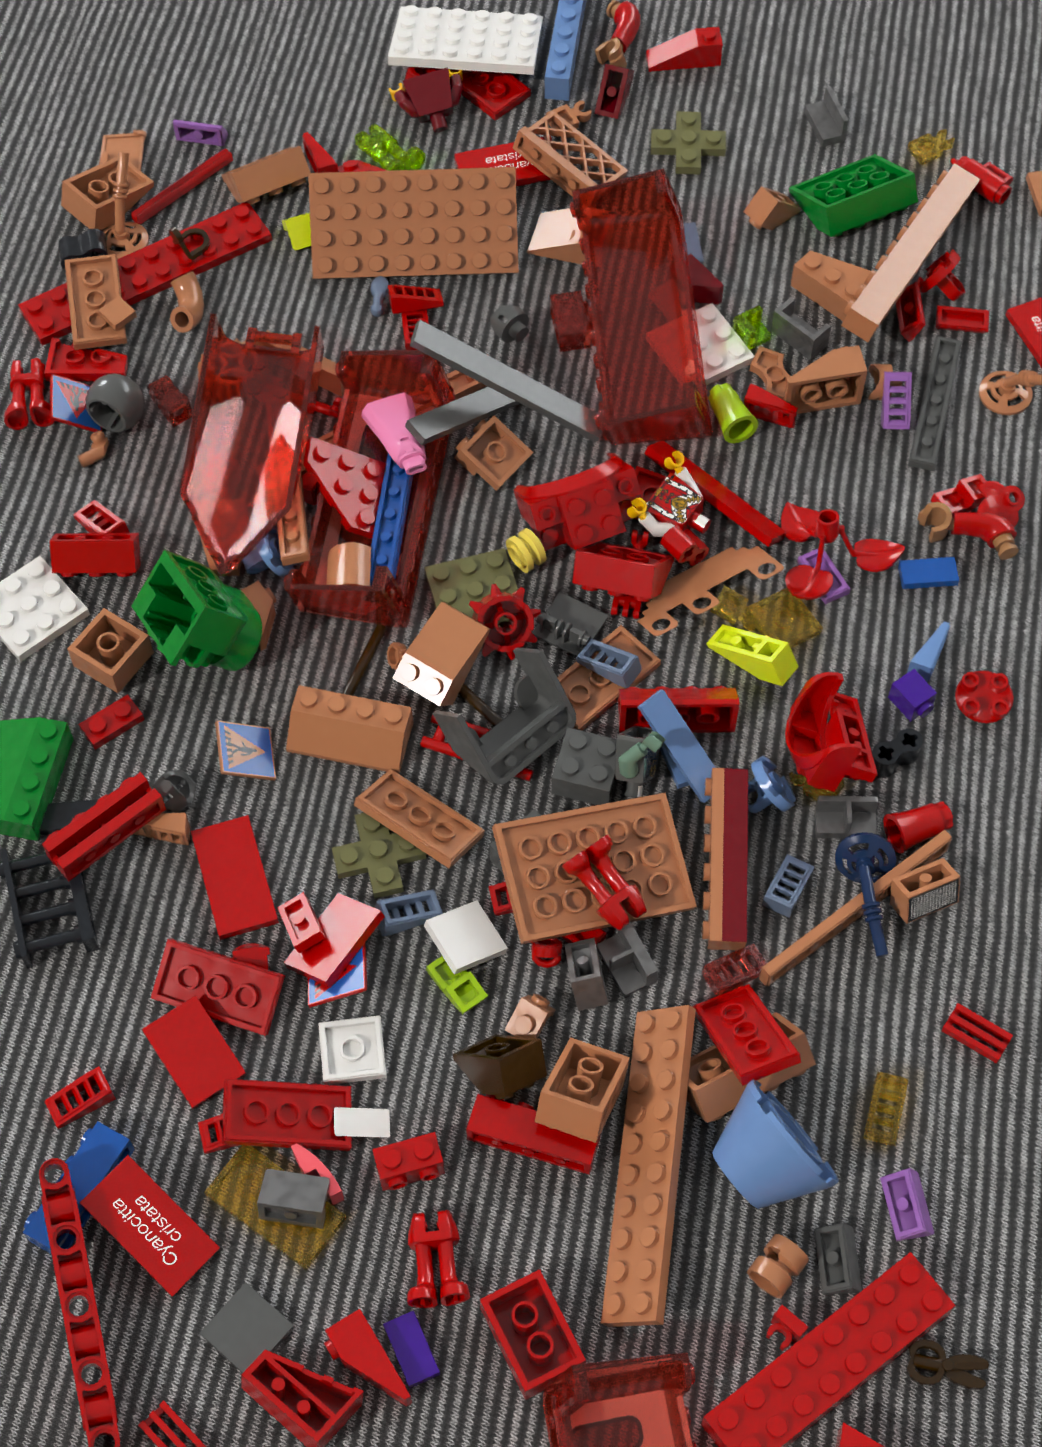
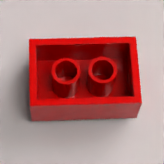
M540 1269L480 1299V1309L525 1400L586 1369V1359Z

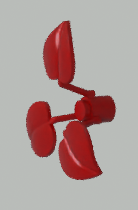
M787 502L781 515V528L787 532L785 537L789 540L805 542L811 536L820 539L815 568L809 565H799L790 569L786 574L785 584L792 596L799 599H816L827 594L832 588L833 575L828 571L820 570L824 544L834 542L839 534L850 555L857 557L856 564L866 571L882 572L889 569L905 551V546L880 539L860 540L855 543L853 549L845 533V526L839 525V514L831 509L818 512Z

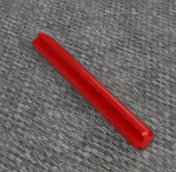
M227 148L216 153L132 211V220L140 225L231 163L233 161L232 153Z

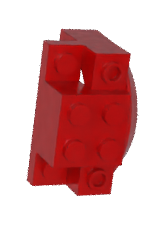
M609 452L606 453L610 457L608 460L580 473L539 485H517L513 491L521 517L530 524L532 532L539 538L545 551L565 543L572 549L577 550L626 532L624 522L633 519L627 515V509L631 506L635 507L631 501L638 498L637 495L641 494L634 467L624 462L615 453Z

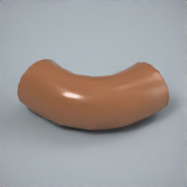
M193 271L170 282L178 299V307L172 310L170 321L174 329L182 333L194 329L201 322L204 313L203 293Z

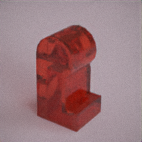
M167 375L147 385L152 400L172 427L193 417L190 400L174 386ZM181 408L184 410L181 415L174 416V412Z

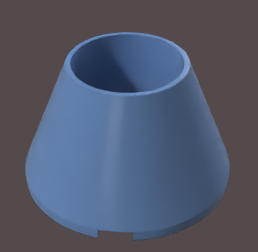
M752 1079L748 1082L712 1151L715 1161L734 1187L752 1206L760 1209L835 1186L839 1182L837 1175L828 1162L823 1163L817 1152L818 1147L794 1117L770 1091L764 1094L759 1088L762 1085L759 1081Z

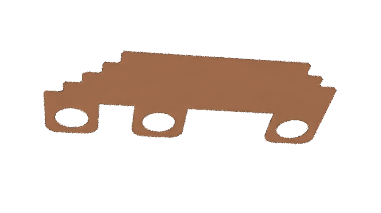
M755 546L752 549L742 547L738 550L730 547L667 580L661 594L646 603L648 609L642 612L644 617L639 619L638 623L652 635L660 636L678 626V621L668 614L667 611L680 604H684L695 614L704 613L719 604V600L707 591L746 569L759 579H768L781 572L784 566L759 546ZM772 563L776 566L772 573L761 574L758 572V568L763 564ZM706 597L711 600V604L706 608L698 609L693 606V602L698 598ZM659 619L670 621L669 627L664 630H655L652 628V624Z

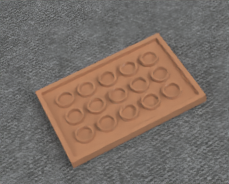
M666 792L498 823L492 827L521 944L611 927L596 912L601 905L595 896L576 876L567 874L562 868V865L581 851L586 850L607 834L613 841L609 852L612 864L629 885H636L647 909V912L639 918H634L620 902L630 922L690 911L697 907ZM590 862L591 868L596 874V876L599 878V880L602 882L605 888L609 891V893L613 895L614 891L612 890L610 885L599 873V871L595 868V866Z

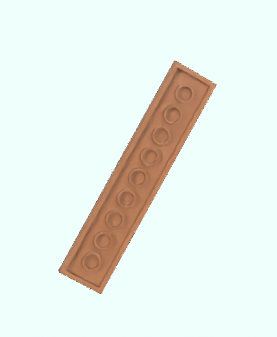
M690 1005L637 1012L601 1317V1324L607 1327L664 1325L696 1011Z

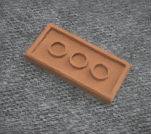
M117 254L64 260L74 350L126 344L125 325L118 331H115L99 315L98 311L118 295L122 298Z
M622 625L601 641L639 657L642 670L630 687L638 685L661 665V660ZM596 651L591 658L594 659L599 652ZM577 661L557 677L576 713V723L573 729L581 731L618 701L619 689H626L586 668Z
M392 769L388 770L361 793L354 803L355 807L449 869L483 838L485 832L484 829Z

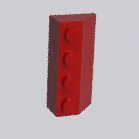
M660 686L655 689H640L638 687L619 689V733L634 725L651 728L638 709V706L660 689L666 692L692 733L735 732L740 704L736 688H727L725 686H715L713 688H697L695 686L668 688Z

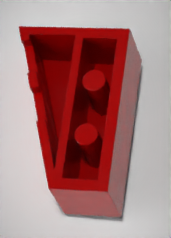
M266 1349L241 1374L242 1389L306 1447H325L363 1404V1390L345 1386L325 1374L322 1376L305 1369L304 1365Z

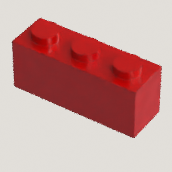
M55 533L49 541L52 573H61L63 577H74L78 573H89L91 577H101L106 575V573H116L119 577H128L136 573L141 566L139 533Z

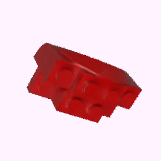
M824 672L811 677L806 682L790 708L791 712L786 724L785 739L791 757L796 764L797 773L806 777L808 785L835 792L844 777L853 780L861 779L872 783L878 773L858 699L837 693L844 681L842 673ZM830 712L831 718L827 723L828 714Z

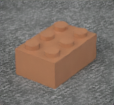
M570 1037L540 1092L535 1122L596 1143L624 1087L630 1057Z

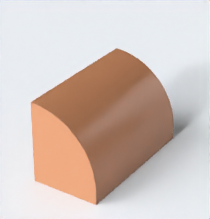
M347 542L336 545L328 551L326 593L355 605L370 589V546L356 542Z

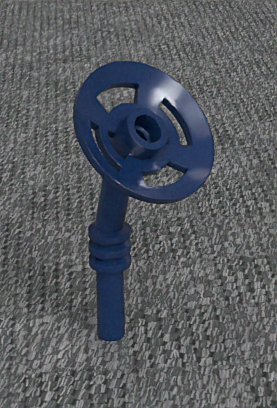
M867 832L852 834L839 843L835 852V863L838 870L846 878L861 883L864 900L862 909L866 910L863 914L867 916L865 922L869 923L876 957H883L888 955V950L881 924L883 915H879L882 910L878 908L880 902L876 901L873 883L895 867L896 852L891 843L882 836ZM869 843L868 849H860L854 853L849 849L856 844ZM879 848H881L886 853L888 857V863L884 864L883 856L878 851ZM875 856L878 859L879 864H874ZM843 858L847 860V866L852 873L845 868ZM852 862L856 863V869L853 867ZM876 872L881 873L878 876L872 877V874Z

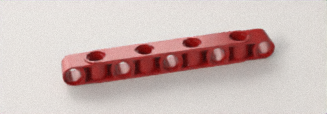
M51 1158L46 1160L39 1169L42 1191L41 1200L83 1429L86 1431L88 1447H94L96 1439L102 1435L110 1436L114 1440V1447H120L117 1411L75 1190L72 1188L67 1164L61 1159ZM51 1169H59L63 1172L64 1176L60 1182L50 1183L45 1179L46 1173ZM65 1233L72 1234L76 1238L75 1245L69 1249L60 1248L57 1244L58 1238ZM77 1299L85 1300L89 1305L88 1311L81 1316H75L69 1310L70 1304ZM90 1366L97 1367L102 1374L100 1380L95 1384H87L81 1377L83 1371Z

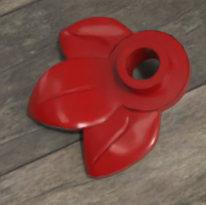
M987 481L981 484L978 489L985 498L980 503L977 512L1002 516L1015 527L1019 521L1018 511L1022 509L1025 503V496L1021 489L1013 485L1005 487L997 481ZM1010 494L1015 498V503L1010 501Z

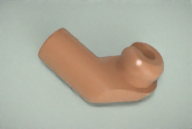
M96 431L92 433L90 437L93 441L91 449L77 456L83 468L105 457L109 441L105 437L104 432Z

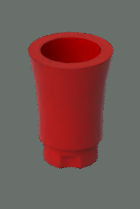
M943 801L935 804L929 803L902 812L889 813L884 816L883 820L886 837L894 850L900 854L927 839L937 836L943 830H949L954 826L952 812Z

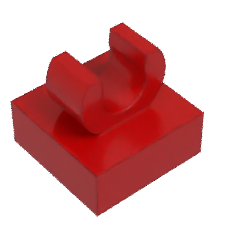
M782 1304L773 1315L772 1325L769 1327L766 1337L770 1339L774 1333H782L785 1336V1341L782 1342L780 1349L784 1351L790 1346L791 1341L796 1343L804 1337L808 1326Z

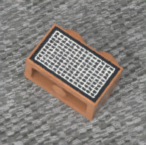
M941 858L892 878L890 905L907 924L958 903L960 875L944 858Z

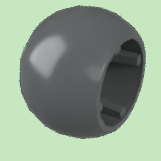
M116 373L106 374L96 379L87 391L85 403L89 416L96 424L108 431L124 432L129 430L140 421L144 413L145 399L142 390L132 379Z

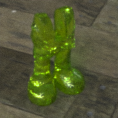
M375 123L369 126L370 136L365 131L355 135V144L358 148L368 154L374 162L379 163L385 170H420L425 162L426 155L423 150L414 146L406 152L398 145L397 139ZM390 153L395 159H390L386 154Z

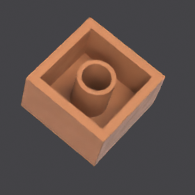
M105 608L101 610L67 648L74 667L116 693L123 689L154 653L148 634Z

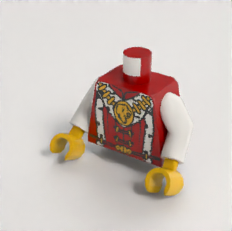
M674 451L672 456L675 458L676 464L671 457H667L664 460V465L670 470L674 469L675 473L670 472L647 502L642 498H636L631 501L635 507L631 506L628 508L627 515L630 518L639 517V522L655 537H663L674 526H679L682 530L693 528L704 534L711 524V519L702 515L703 496L687 468L682 467L685 460L683 453Z

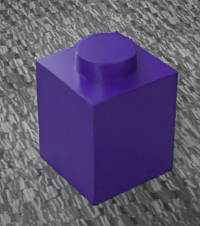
M913 669L892 683L888 698L911 722L919 716L921 718L927 716L933 710L937 692Z

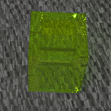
M760 305L733 318L732 328L749 350L771 340L772 336L761 322L763 309Z

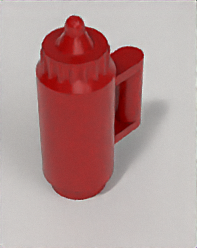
M962 156L959 160L951 159V164H957L980 179L974 189L975 192L993 204L998 203L1001 205L1008 199L1012 191V187L1009 186L1013 181L1012 176L991 162L982 165L975 159H970L967 156Z

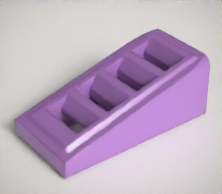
M884 371L881 426L883 429H910L912 372ZM890 381H905V386H890ZM890 393H904V397H890ZM890 404H903V408L889 407ZM889 415H902V419H889Z

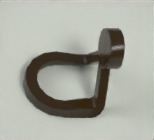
M175 227L169 230L173 238L172 242L175 245L179 244L183 252L191 260L202 255L210 245L209 236L202 229H189L183 234ZM193 234L201 235L204 238L203 244L189 252L183 242L184 239Z

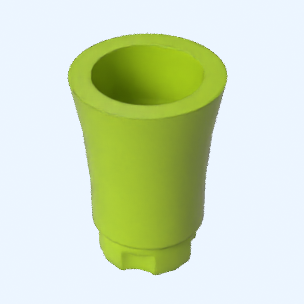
M717 384L709 391L708 400L721 426L726 442L739 443L745 441L756 432L758 420L747 409L730 384Z

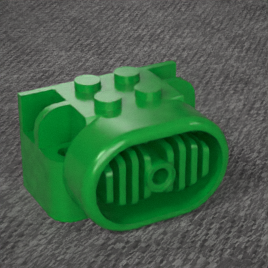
M167 550L163 551L131 605L147 629V634L158 645L157 649L164 654L170 665L175 667L179 660L182 659L192 668L207 667L209 664L228 671H237L244 668L255 656L262 637V620L256 608L241 590L223 584L218 576L207 566Z

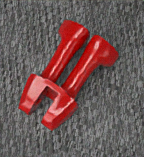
M607 834L586 850L581 851L562 865V868L567 874L576 876L590 890L601 905L596 911L598 915L620 931L629 924L628 915L620 905V902L634 918H639L647 912V909L636 885H629L612 864L609 852L613 841ZM590 862L595 866V868L599 871V873L610 885V887L614 891L613 895L609 893V891L605 888V886L596 876V874L591 868Z
M449 1209L437 1211L438 1230L427 1232L428 1226L425 1213H413L408 1233V1246L416 1252L417 1286L410 1288L407 1293V1304L411 1307L433 1308L438 1305L432 1262V1251L438 1250L441 1304L452 1306L465 1302L470 1298L468 1285L458 1281L456 1274L454 1246L459 1243L460 1238Z

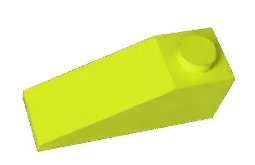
M724 624L706 643L708 648L758 679L779 686H783L799 667L788 642Z

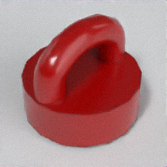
M557 938L531 942L533 962L544 968L558 965L561 961L562 942ZM541 958H553V959H551V960H543V959H541Z

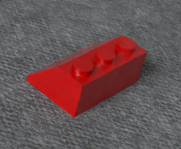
M599 541L576 550L572 583L582 585L581 588L587 591L602 589L607 590V594L612 596H624V594L634 596V600L648 602L650 599L661 594L674 562V557Z

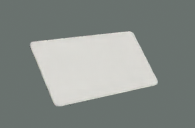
M335 1107L334 1134L336 1136L390 1137L389 1110Z

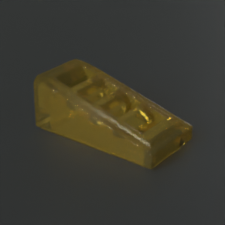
M877 1072L863 1135L864 1139L895 1146L909 1080L907 1078ZM881 1088H885V1089L897 1091L898 1093L892 1092V1091H888V1090H884V1089H881ZM878 1099L896 1102V1106L878 1102ZM878 1111L894 1116L893 1119L875 1115V1113ZM873 1123L891 1127V1132L872 1128Z

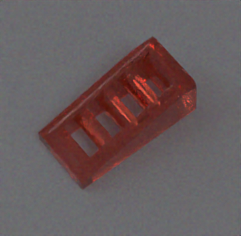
M753 943L703 966L702 976L714 994L719 996L759 977L762 967L767 962ZM751 954L759 966L753 968L747 956ZM738 961H742L748 970L747 972L742 971L737 963ZM732 966L738 976L733 977L727 967ZM722 971L725 977L727 978V980L724 982L718 974V972Z

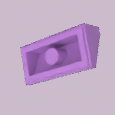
M173 120L176 140L217 146L225 145L228 133L222 126Z
M908 1168L880 1177L896 1241L933 1235L934 1229L918 1172Z

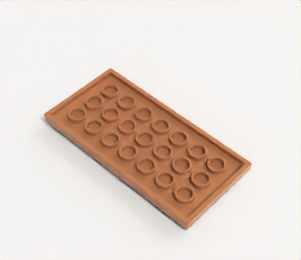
M515 167L308 173L313 279L519 273Z

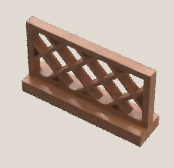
M551 111L529 128L524 126L518 130L513 149L583 206L593 205L598 196L626 176L628 171L555 111ZM553 121L560 129L548 128V123ZM536 134L544 135L545 140H542ZM550 136H559L562 142L550 141ZM567 138H574L579 144L567 143ZM554 149L563 150L564 155H560ZM568 150L580 152V157L569 156ZM585 152L593 153L597 159L586 158ZM573 164L582 165V170H579ZM587 166L599 167V172L588 171ZM604 168H611L616 174L605 173ZM592 179L601 180V185L599 186Z

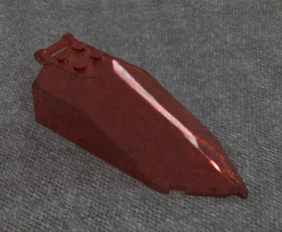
M210 314L179 493L218 569V573L222 576L229 575L238 563L255 548L272 530L275 524L292 508L305 456L306 443L312 428L322 367L324 344L320 326H314L311 349L300 351L303 339L302 333L288 335L258 331L257 328L249 327L246 343L241 344L227 338L218 321L217 314ZM256 342L289 345L291 349L258 346L255 344Z

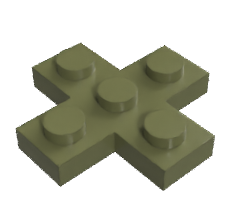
M676 111V130L651 129V155H676L675 174L700 175L701 156H725L726 131L701 130V112Z
M366 813L354 815L360 841L332 848L338 878L342 879L368 872L374 899L404 892L398 865L426 859V853L396 833L390 834L387 827Z

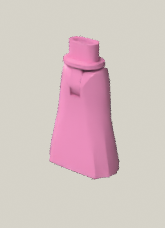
M403 392L367 403L362 410L361 416L382 442L393 461L401 469H405L408 475L426 470L425 446H421L405 427L407 420L417 416L412 397Z

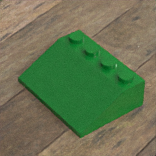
M876 154L789 187V193L814 226L830 237L840 236L844 231L851 228H860L871 220L883 219L891 212L905 210L909 205L918 202L915 173Z
M41 717L0 720V834L39 841L41 836L39 829L47 806L53 801L74 739L67 722Z

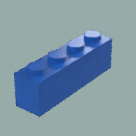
M98 1121L93 1129L89 1128L83 1135L80 1142L81 1147L74 1156H70L65 1162L69 1168L72 1188L75 1190L82 1229L91 1215L80 1205V1202L127 1155L131 1156L135 1150L130 1139ZM63 1172L56 1183L60 1182L63 1179ZM41 1204L37 1212L33 1211L27 1218L23 1234L31 1243L51 1254L43 1206ZM65 1233L58 1238L57 1244L60 1248L69 1249L76 1238L72 1234Z

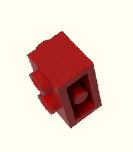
M435 1132L372 1149L382 1191L401 1189L410 1183L433 1180L439 1175L445 1174L444 1163Z

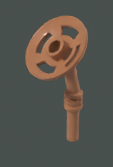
M124 152L118 153L116 182H113V185L116 186V188H113L115 194H112V197L115 198V224L103 231L105 236L107 235L108 255L117 254V259L148 246L149 243L148 233L142 225L135 222H125V200L128 199L126 194L129 191L126 189L129 187V184H127L129 153ZM138 235H141V240L136 246H134V244L137 242ZM113 245L121 248L125 247L126 251H113L110 248Z
M1021 370L1018 374L1010 371L990 373L980 383V400L986 408L997 414L1015 415L1021 413L1031 403L1033 396L1031 387L1035 385L1042 386V374L1032 370ZM1005 376V378L998 379L996 382L990 381L995 377ZM988 390H990L991 395L998 401V403L994 402L989 397L987 393ZM1018 396L1023 399L1019 404L1008 406V401H1012Z

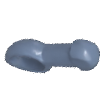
M383 276L376 277L372 281L370 288L374 297L371 313L375 317H380L383 314V300L388 295L387 285H389V282Z

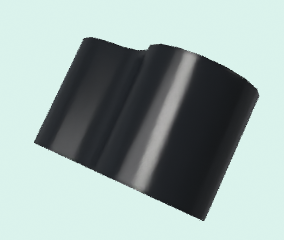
M89 229L79 236H65L58 242L60 264L63 269H65L64 260L108 255L105 233L99 229Z
M912 728L903 729L894 740L880 742L874 746L872 755L878 773L876 777H890L898 766L910 765L917 761L923 744V737L917 730Z

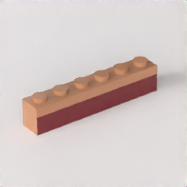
M712 768L711 778H705V796H710V806H705L704 824H710L709 834H704V852H709V863H704L703 881H709V892H703V910H708V921H703L702 939H708V949L744 951L747 943L748 769Z

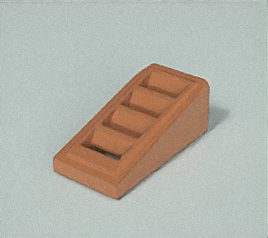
M185 812L161 813L134 834L176 844L189 845L190 824Z

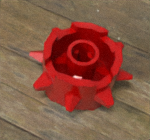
M492 584L491 594L483 597L479 602H469V606L474 610L472 618L491 629L482 647L481 655L484 657L494 650L506 652L510 660L515 659L513 652L515 648L523 647L525 642H537L538 639L531 631L534 629V618L541 614V610L530 609L523 602L524 588L520 587L512 594L501 592L496 584ZM502 616L508 618V622H505L506 626L503 628L497 624Z

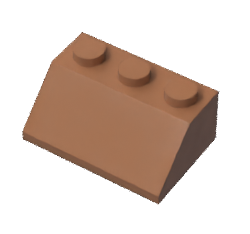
M301 146L288 147L221 174L238 203L248 202L251 205L261 200L260 195L268 193L269 196H273L283 192L282 187L291 183V186L295 187L305 183V177L311 172Z

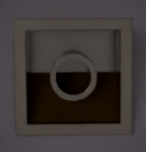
M495 1034L453 1054L456 1064L482 1094L495 1095L496 1099L511 1098L514 1096V1092L533 1087L536 1081L547 1076L541 1039Z

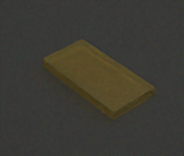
M242 1145L205 1190V1196L307 1271L347 1219L346 1215L326 1201V1219L323 1229L259 1219L257 1201L265 1171L267 1169L285 1170L252 1146Z

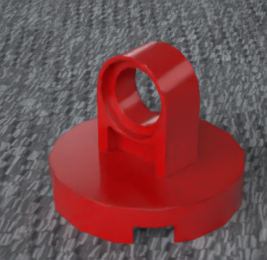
M954 249L950 251V254L948 252L944 253L926 269L928 271L926 273L927 276L924 279L921 276L917 278L916 282L919 283L921 293H925L937 285L954 302L966 293L962 283L951 272L961 259V256Z

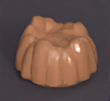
M400 642L391 643L387 650L388 663L395 670H397L407 651L406 646Z

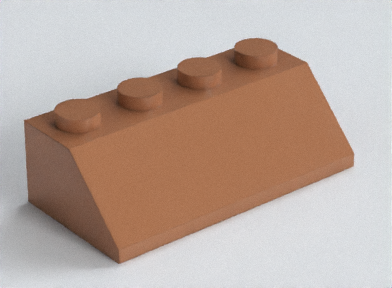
M299 685L290 713L286 751L386 772L392 769L399 774L413 727L412 707Z
M777 1012L771 1015L800 1053L802 1063L757 1080L762 1084L759 1088L763 1092L776 1089L781 1083L792 1077L804 1074L807 1069L816 1065L805 1032ZM713 1045L691 1057L687 1100L694 1112L706 1123L719 1120L725 1113L735 1109L747 1084L741 1085L717 1047Z

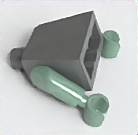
M634 725L617 734L615 779L626 781L625 796L642 797L643 784L653 779L656 775L659 751L666 739L656 731H653L652 728Z

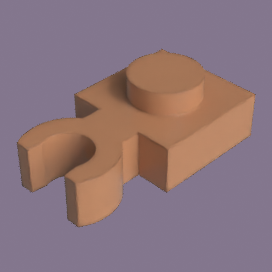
M583 100L578 101L572 109L565 104L551 110L555 111L576 129L579 128L580 122L590 120L592 114L591 110L587 112L580 111L585 106ZM553 121L548 123L551 128L560 129Z

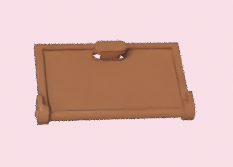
M133 130V133L103 135L99 165L118 157L119 152L129 153L128 161L141 171L144 142L147 133L143 130Z

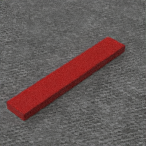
M663 440L647 446L644 453L647 457L667 472L675 473L674 469L670 470L665 467L664 460L667 457H671L676 464V460L672 456V452L677 451ZM684 456L685 460L682 467H686L691 474L703 499L767 547L784 539L786 531Z

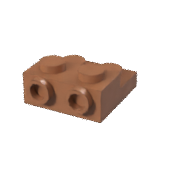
M494 415L488 422L484 419L480 421L473 429L475 435L471 439L466 436L456 446L458 453L454 458L473 476L478 473L497 491L533 454V451Z

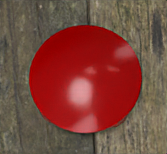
M984 670L964 674L955 692L956 703L960 711L969 719L979 723H994L1003 719L1010 712L1014 701L1013 691L1009 685L1008 678L1002 673Z

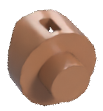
M870 364L869 372L874 379L875 390L871 392L868 400H882L884 371L893 372L891 364ZM890 381V386H902V381Z

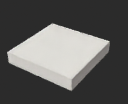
M477 900L430 918L424 924L425 929L454 975L504 955L508 949Z
M380 1015L318 1023L324 1085L387 1078Z

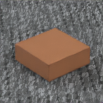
M119 295L98 310L99 315L115 331H118L137 317L136 311Z

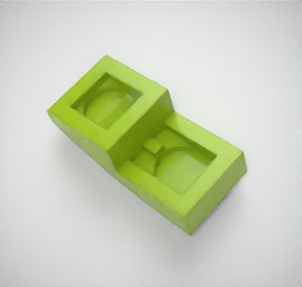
M443 956L426 966L425 970L462 1015L488 997L471 971L467 972L465 970L454 975Z

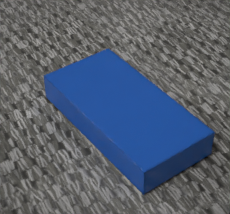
M955 557L899 561L898 569L902 589L958 586L959 576Z

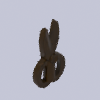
M925 1339L915 1341L909 1348L911 1360L908 1362L906 1370L910 1378L918 1384L925 1386L935 1385L945 1376L956 1385L968 1389H983L986 1385V1381L965 1371L987 1369L989 1362L981 1357L961 1354L946 1359L945 1350L940 1344ZM922 1348L930 1349L937 1353L938 1358L916 1352ZM915 1367L936 1371L937 1374L932 1377L920 1375Z

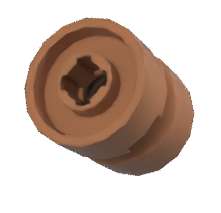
M774 1234L764 1247L765 1256H758L747 1270V1273L762 1290L773 1297L782 1298L793 1283L791 1276H798L809 1262V1259L805 1252L790 1239L780 1234Z

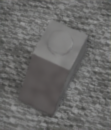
M595 938L564 944L570 983L578 1011L609 1004Z

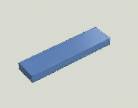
M660 689L641 703L638 709L652 730L666 739L662 745L699 800L705 803L710 799V796H705V778H711L712 768H715V766L666 692Z

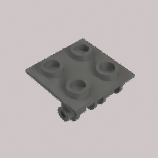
M559 592L546 613L541 612L537 616L536 622L538 625L532 633L535 637L577 657L591 638L595 639L609 615Z

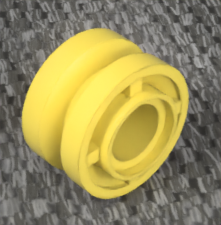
M525 528L518 533V537L512 536L506 540L508 554L513 563L522 572L528 573L534 569V564L541 565L546 562L547 557L544 547L539 538L530 529Z

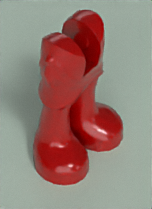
M39 358L31 359V373H24L21 360H13L10 391L13 393L11 403L4 413V422L7 427L13 430L24 429L28 425L25 391H30L29 410L34 424L46 427L51 426L55 422L50 419V404L44 398L45 364Z

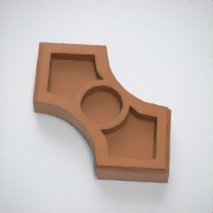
M759 346L750 364L749 371L757 374L763 380L766 391L784 400L787 379L791 377L783 366L784 354Z

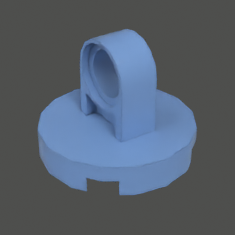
M265 523L255 530L254 541L256 549L242 558L248 574H256L270 568L278 576L286 577L296 571L293 568L296 564L282 565L277 526Z
M761 756L751 764V768L755 778L748 782V795L751 792L757 791L758 798L754 804L748 805V811L757 813L772 803L784 812L795 805L793 802L796 801L795 795L784 776L780 778L773 771L777 766L765 756Z

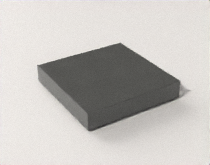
M245 1282L202 1329L200 1335L243 1373L265 1349L274 1352L295 1327Z

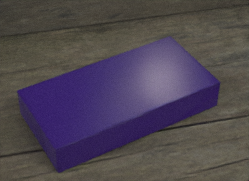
M414 1310L383 1324L409 1389L440 1375Z

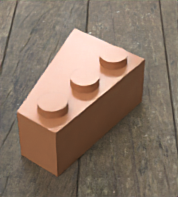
M810 250L794 264L791 286L844 321L846 317L843 314L845 307L850 300L856 301L853 297L862 284L867 286L864 282L871 271Z

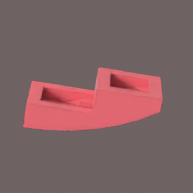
M297 1143L292 1145L293 1155L302 1174L329 1178L330 1185L327 1195L332 1205L334 1206L344 1201L343 1192L328 1168L306 1148Z

